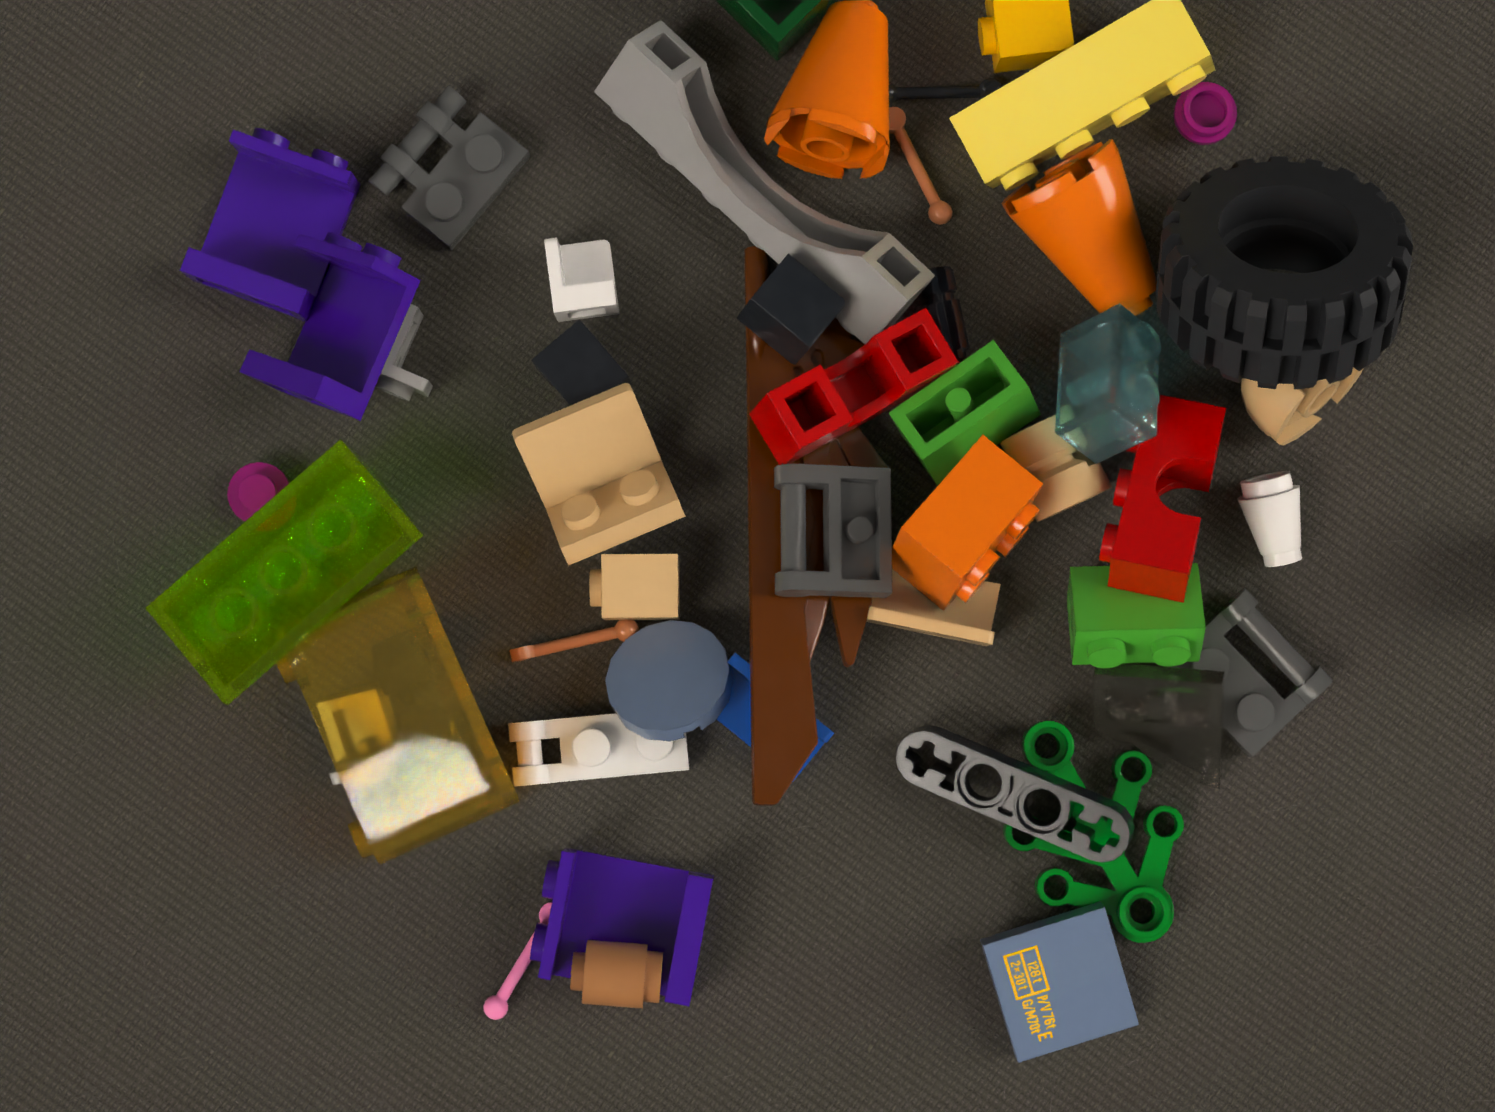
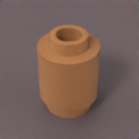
M587 940L586 952H573L570 990L582 991V1004L643 1009L644 1002L659 1003L663 952L648 951V944Z

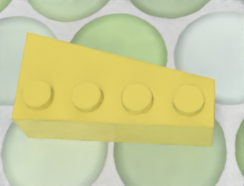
M1151 0L951 116L949 119L984 183L992 189L1002 184L1004 189L1009 191L1035 177L1039 173L1036 168L1038 164L1057 154L1063 160L1080 152L1094 142L1093 135L1114 124L1116 128H1119L1136 120L1150 110L1149 105L1170 94L1175 96L1192 88L1204 80L1207 74L1215 71V67L1209 50L1181 0Z

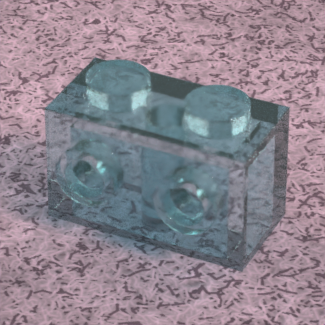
M1120 303L1060 334L1055 433L1096 464L1157 436V412L1160 401L1158 391L1159 355L1161 352L1160 336L1150 324L1138 319Z

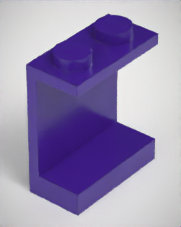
M255 128L252 136L233 129L229 142L238 151L236 160L201 251L188 247L180 271L194 282L302 321H307L330 264L294 244L299 234L322 241L325 240L328 232L342 236L361 184L353 173L347 170L349 162L337 155L320 149H313L311 157L289 150L290 141L271 131Z
M332 232L327 233L324 241L299 234L294 244L295 246L330 264L308 320L304 323L288 362L249 349L239 372L285 394L361 421L421 280L400 270L398 266L402 258L379 246L366 243L362 251L363 247Z
M565 848L561 852L560 861L549 859L544 877L542 897L553 900L548 924L537 922L531 946L530 960L541 962L538 978L551 980L554 975L571 978L573 952H586L587 940L648 944V951L663 952L660 995L665 996L664 1002L690 1006L714 875Z

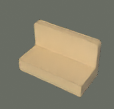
M892 569V594L887 598H872L866 622L982 646L993 645L995 632L991 630L1001 584L985 581L968 602L965 603L956 596L943 611Z

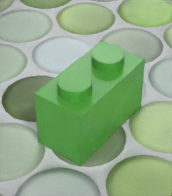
M992 340L889 412V415L908 446L938 486L982 435L986 436L995 445H998L1001 441L1040 416L1041 413L1029 386L996 342Z
M1198 563L1192 564L1184 603L1108 587L1110 566L1070 567L1067 612L1072 665L1113 668L1127 663H1156L1160 666L1172 667L1186 662H1199L1206 625Z

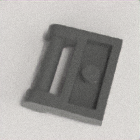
M782 464L774 467V488L780 490L781 572L775 573V595L782 597L815 595L887 598L891 595V469L817 464ZM808 489L823 490V571H806V490Z
M1244 588L1205 623L1206 630L1199 662H1186L1178 666L1161 667L1248 757H1253L1307 704L1322 694L1332 683L1333 679L1320 665L1313 668L1255 608L1258 601ZM1237 624L1295 684L1283 697L1224 637L1233 626Z

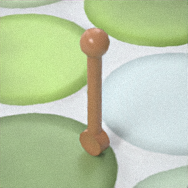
M889 107V133L894 134L930 205L928 216L935 224H946L952 218V208L947 202L940 199L904 128L906 123L904 111L898 107Z
M619 620L614 627L509 650L511 661L518 662L617 638L624 642L625 639L639 631V626L635 620Z

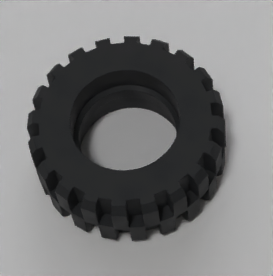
M1270 156L1268 162L1255 163L1253 158L1236 161L1229 170H1224L1220 166L1207 172L1200 179V183L1194 181L1178 195L1176 202L1168 208L1163 220L1156 286L1157 312L1160 321L1167 328L1168 335L1182 351L1190 349L1189 356L1194 362L1207 370L1214 366L1220 369L1223 378L1238 383L1244 378L1258 381V387L1276 389L1277 384H1293L1295 390L1313 388L1318 380L1326 379L1329 384L1343 380L1352 374L1353 367L1360 371L1379 358L1380 353L1391 345L1397 335L1398 324L1401 323L1412 262L1413 241L1411 232L1405 225L1406 220L1393 201L1387 202V197L1380 188L1372 182H1368L1365 185L1359 182L1356 173L1340 167L1335 171L1325 168L1323 161L1306 158L1305 163L1288 161V156ZM1264 269H1282V270H1289V271H1294V272H1298V273H1297V274L1279 273V272H1273V271H1268V270H1264Z

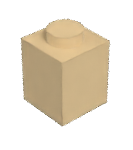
M601 554V569H590V606L602 607V619L680 620L679 555Z

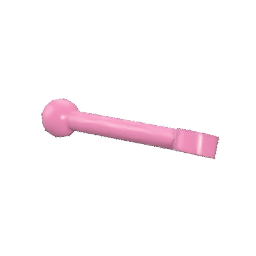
M552 902L544 904L540 909V923L548 924ZM534 933L497 994L485 1000L483 1009L488 1018L499 1020L507 1014V1000L531 962L530 952Z

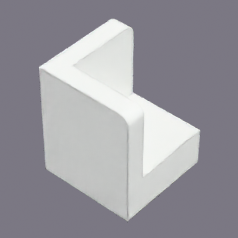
M557 237L544 239L553 312L557 321L563 322L619 314L610 243L607 240L560 245Z

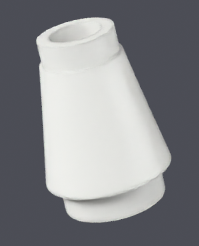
M1290 471L1263 474L1241 481L1243 496H1240L1237 500L1259 552L1263 556L1265 567L1282 566L1302 560L1300 550V485H1293Z

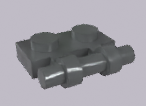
M447 86L434 103L427 101L415 116L419 121L400 144L395 146L391 143L381 155L380 159L384 163L369 179V182L386 197L390 195L402 179L416 190L401 208L452 251L530 158V153L481 112L465 131L460 128L452 119L467 101L457 91ZM439 137L451 148L428 174L416 162L436 138Z

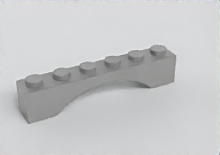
M659 20L627 41L594 92L611 107L613 113L620 120L628 123L656 149L658 155L665 162L674 166L698 188L711 205L719 208L744 231L756 247L764 250L778 264L789 253L845 300V305L836 318L847 332L855 335L863 344H866L874 335L895 324L935 277L923 263L890 233L861 229L828 218L799 202L775 183L748 154L729 125L714 92L706 61L662 20Z

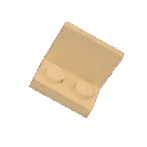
M623 383L520 426L512 432L515 444L546 508L568 566L686 517L629 383Z

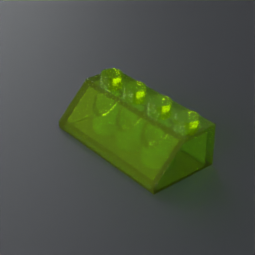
M340 439L151 602L146 609L224 704L229 705L417 542L423 534L397 498L361 456Z

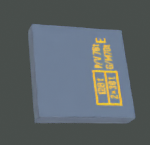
M1101 901L980 939L1013 1052L1018 1063L1139 1025L1108 916Z

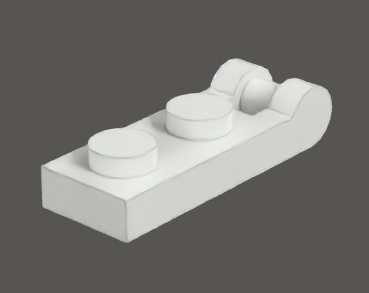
M616 713L508 723L509 741L516 742L518 767H512L513 786L690 770L686 733H684L686 738L670 742L645 739L628 730ZM541 739H560L562 763L543 764Z

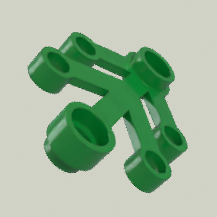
M1040 721L1031 725L1024 733L1021 741L1022 754L1027 763L1086 789L1070 761L1074 753V740L1070 731L1064 725L1055 721ZM1047 733L1056 739L1057 750L1053 756L1042 758L1035 750V742L1040 735ZM1127 750L1118 754L1112 763L1111 770L1116 783L1111 799L1124 806L1133 819L1141 788L1151 778L1152 764L1149 758L1142 752ZM1135 757L1141 762L1143 771L1137 780L1130 782L1122 776L1121 766L1127 758ZM1075 802L1072 817L1076 824L1079 822L1096 831L1094 838L1096 843L1105 845L1109 838H1120V835L1111 831L1113 820L1109 817H1106V821L1101 817L1096 824L1077 818L1085 807ZM1156 805L1146 812L1143 819V828L1149 840L1138 875L1135 874L1124 855L1125 851L1113 861L1096 862L1035 836L1028 843L1019 844L1013 839V827L1007 824L1004 825V838L1012 848L1019 851H1030L1036 848L1101 866L1115 889L1111 890L1073 881L1068 872L1057 867H1050L1041 871L1035 880L1036 894L1044 903L1055 907L1065 905L1066 903L1084 907L1101 901L1107 915L1111 916L1115 929L1125 938L1138 943L1155 941L1162 937L1170 928L1174 917V905L1162 884L1173 842L1181 836L1184 830V820L1177 809L1167 805ZM1162 812H1168L1174 820V828L1166 836H1159L1153 828L1155 816ZM1053 875H1060L1066 883L1064 894L1059 898H1048L1044 892L1046 879ZM1137 899H1147L1152 907L1150 917L1143 922L1134 921L1130 915L1132 903Z

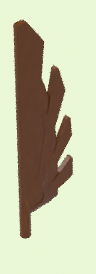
M756 246L748 247L744 250L745 306L769 277V255ZM836 317L796 365L787 361L746 327L752 802L757 806H774L780 801L818 744L810 662L823 628L829 603L831 605L842 662L845 667H850L855 662L867 621L868 610L872 604V598L815 595L782 597L775 595V573L781 572L780 490L774 488V467L779 464L749 415L766 393L820 364L823 369H826L865 345L853 340L852 334L840 325ZM859 427L852 429L791 463L888 468ZM806 490V571H823V490Z

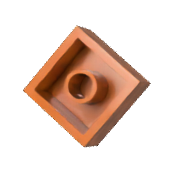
M982 435L900 528L892 547V569L943 611L956 596L965 603L968 602L990 575L988 572L1000 558L995 551L997 550L1006 557L1029 530V524L1040 511L1033 504V501L1043 483L986 436Z

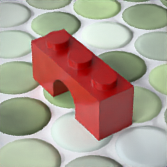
M924 308L874 335L864 346L838 363L826 369H823L820 364L766 393L749 415L778 464H791L909 399L952 369L959 361L927 308Z
M1151 393L1145 416L1133 415L1126 451L1136 453L1132 470L1120 468L1114 492L1113 506L1123 507L1119 525L1106 524L1099 555V561L1110 563L1108 587L1184 603L1196 551L1201 518L1175 512L1164 505L1159 497L1165 492L1177 488L1209 492L1226 413L1225 407Z

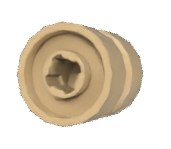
M1074 408L1042 420L1000 442L1006 454L1043 483L1033 501V504L1040 509L1035 517L1037 523L1112 488L1098 457L1085 455L1083 448L1089 438Z

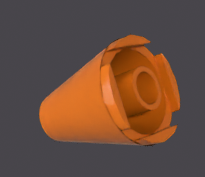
M843 0L835 2L829 6L766 124L767 129L764 141L767 146L772 140L779 145L777 156L785 163L805 172L842 179L845 168H862L860 179L872 177L884 170L890 150L888 19L873 1Z
M1109 139L1104 145L1102 142H1098L1057 163L1043 172L1045 176L1035 183L1037 189L1031 191L1028 184L1025 183L1001 203L1010 218L1103 318L1117 315L1120 322H1124L1141 314L1153 305L1149 295L1156 290L1157 279L1119 150L1113 139Z

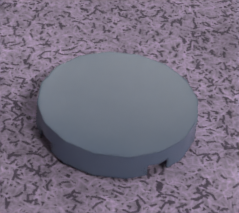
M668 620L645 626L625 639L610 660L605 679L609 702L624 726L645 739L670 742L686 738L684 733L693 731L697 727L703 730L715 722L729 702L734 679L731 666L727 663L729 660L727 652L711 631L693 622Z

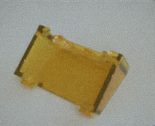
M416 566L395 574L278 632L282 645L271 649L273 657L285 683L288 684L297 680L357 816V820L348 823V827L363 859L374 854L379 865H382L520 803L513 783L501 760Z

